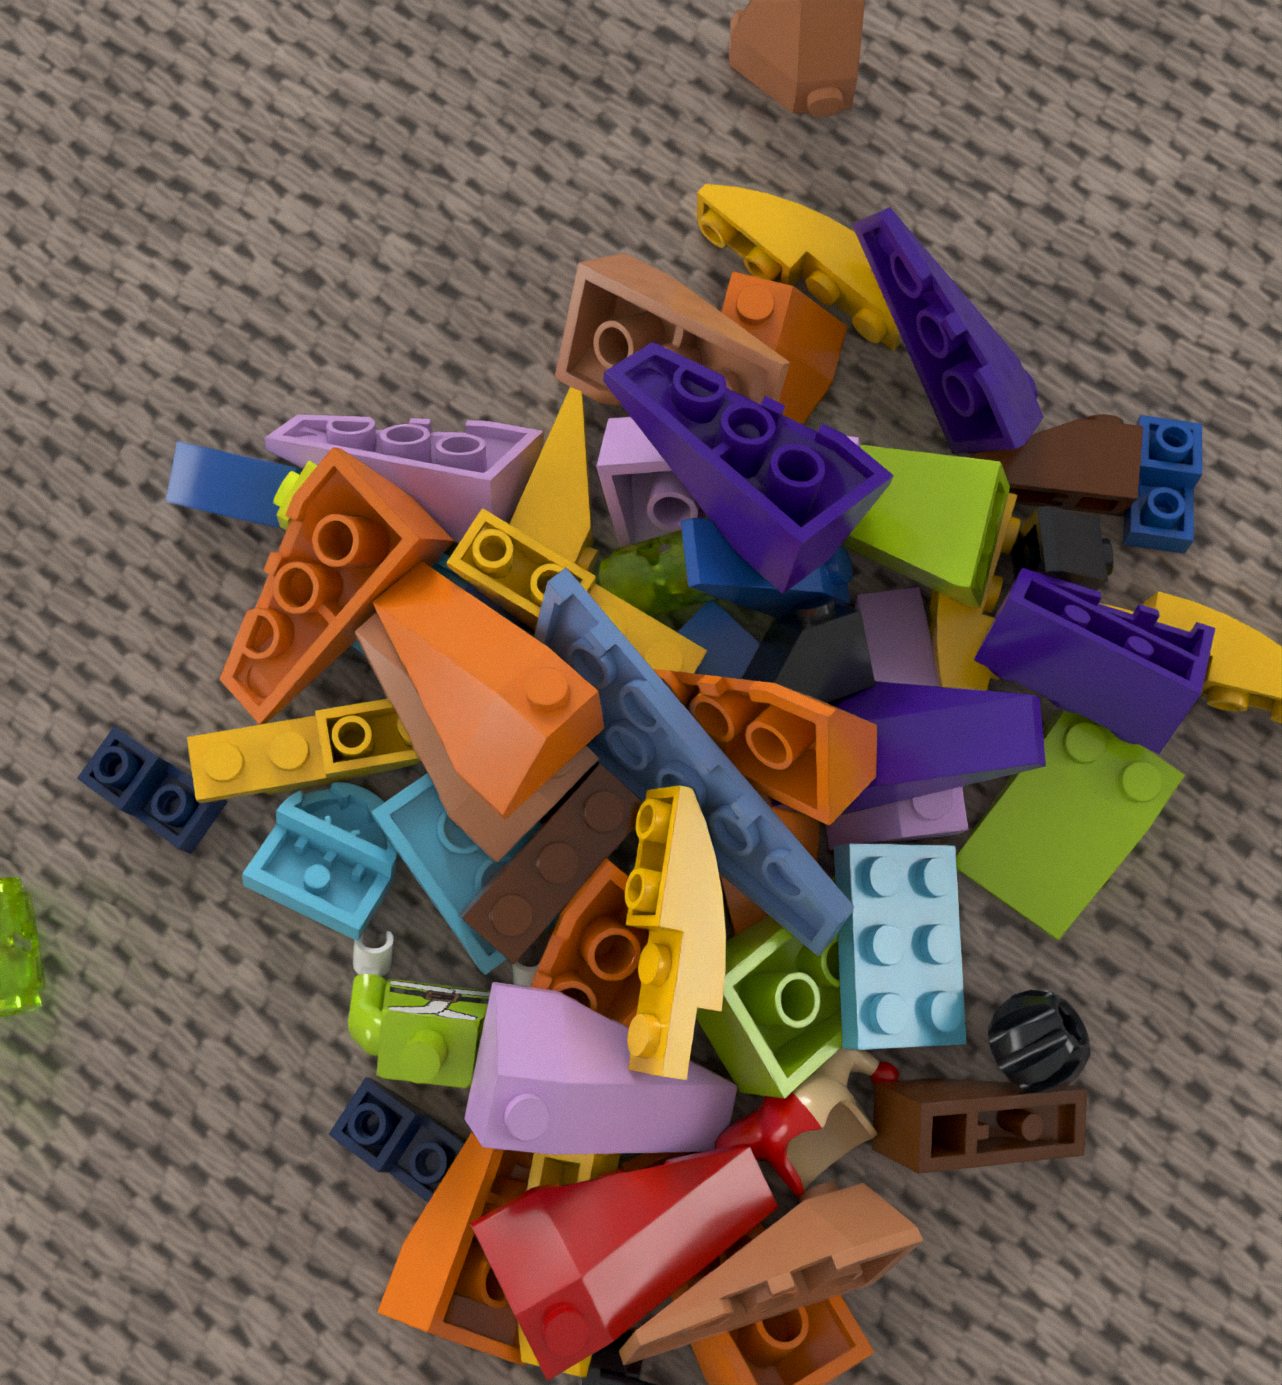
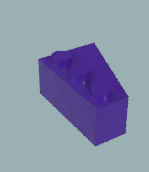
M1022 568L988 627L974 661L988 667L994 675L1002 680L1017 682L1049 698L1061 710L1069 713H1078L1110 729L1122 741L1130 744H1139L1160 754L1201 695L1215 628L1196 622L1191 631L1188 632L1156 622L1160 617L1159 611L1139 604L1133 614L1098 604L1102 598L1099 591Z

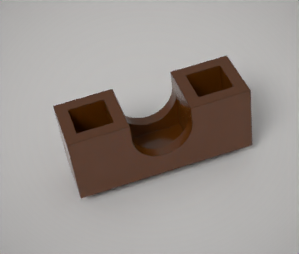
M601 763L592 766L546 815L548 818L531 839L505 865H501L458 915L514 965L574 897L602 861L610 856L636 826L637 814L643 802Z

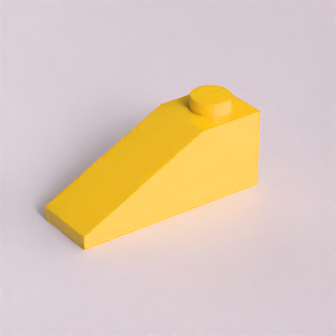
M570 387L509 524L588 572L593 573L599 550L592 548L594 540L585 408L582 391Z

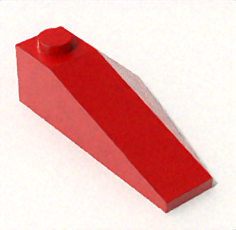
M740 1144L668 1159L664 1165L625 1173L622 1169L599 1173V1178L562 1186L558 1182L536 1186L470 1224L547 1381L615 1341L776 1210L778 1205L751 1148L747 1144Z

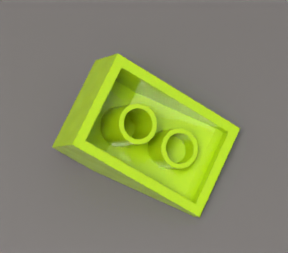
M1060 708L1053 712L1042 728L1046 767L1010 775L956 853L957 871L1055 940H1059L1149 830L1185 776V774L1139 744L1124 742L1116 737L1110 729L1078 713H1069Z
M835 876L831 878V880H832L834 883H835ZM767 916L726 941L722 1012L697 1009L696 1019L734 1083L738 1086L737 1088L740 1093L785 1099L842 1047L838 934L826 949L817 956L771 916Z

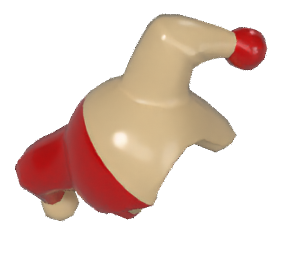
M841 1047L785 1099L765 1096L761 1106L756 1111L736 1121L719 1134L715 1141L714 1150L747 1144L751 1148L756 1161L769 1162L784 1183L800 1198L805 1194L804 1191L808 1185L830 1165L858 1145L873 1139L877 1135L866 1113L848 1091L847 1084L850 1072L867 1074L875 1085L876 1082L898 1081V1070L887 1061H878L866 1050H849Z

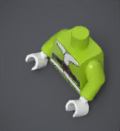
M390 931L386 932L385 945L380 948H368L363 945V935L359 941L354 940L353 968L359 975L354 977L348 1029L351 1038L368 1055L378 1056L376 1075L384 1079L409 1081L416 1084L425 1083L471 1088L491 991L398 979H388L386 981L381 976L386 975L392 966L394 943L392 933ZM525 952L514 965L512 964L513 984L530 987L539 965L526 967Z

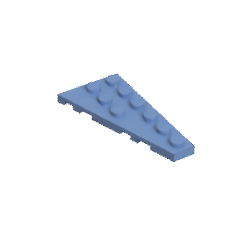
M564 568L547 581L534 638L549 647L599 691L604 729L586 745L599 758L594 765L601 763L642 802L645 801L646 792L650 789L679 785L692 788L707 824L719 874L819 956L834 940L855 908L854 905L570 571Z

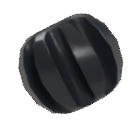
M1031 989L1012 995L994 1013L988 1026L989 1044L996 1063L1010 1081L1016 1083L1024 1090L1050 1092L1065 1088L1079 1077L1091 1055L1088 1032L1081 1017L1068 1001L1053 991Z

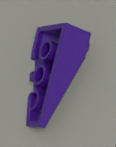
M891 207L853 223L854 231L952 454L1011 450L1026 444L1044 416L1037 402L1038 392L1036 384L1031 375L1024 370L1020 359Z
M652 342L604 372L603 382L733 550L782 594L786 593L831 558L889 487L894 477L893 474L845 434L823 423L818 431L783 415L785 405L767 396L759 404L726 388L727 384L723 375L657 343Z
M875 681V686L827 703L877 725L876 778L840 815L1046 767L1040 698L1034 695ZM772 799V807L804 814Z

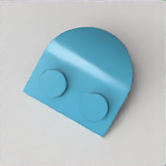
M333 782L330 789L315 791L303 795L301 790L288 797L276 810V825L242 873L243 886L347 937L359 941L389 892L397 871L398 853L370 814L371 811L385 802L363 787L344 782Z

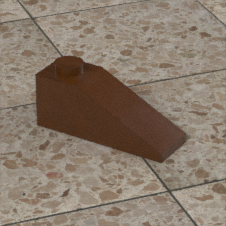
M1097 414L1033 434L1026 444L1017 449L985 451L968 456L967 458L1000 461L1010 485L1009 493L1018 495L1015 504L1037 507L1053 506L1064 510L1121 516L1138 498L1143 426L1123 424V420L1118 416Z
M936 1078L876 1082L873 1127L877 1135L872 1139V1150L918 1174L1083 1156L1085 1152L1087 1089L1068 1085L1065 1088L1050 1092H1034L1024 1090L1013 1082Z

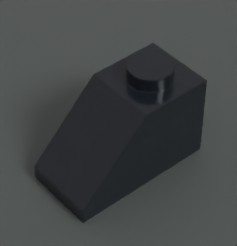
M1053 506L1037 507L1019 529L1011 550L1014 581L1021 569L1025 568L1097 591L1108 581V576L1113 571L1114 557L1112 545L1108 538H1102L1099 519Z
M831 597L812 598L794 606V614L772 621L742 677L744 680L776 683L825 703L875 686L861 610L835 604Z

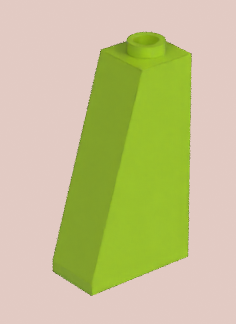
M860 445L861 449L893 474L894 477L889 487L842 543L843 547L967 606L981 608L1010 489L1001 462Z

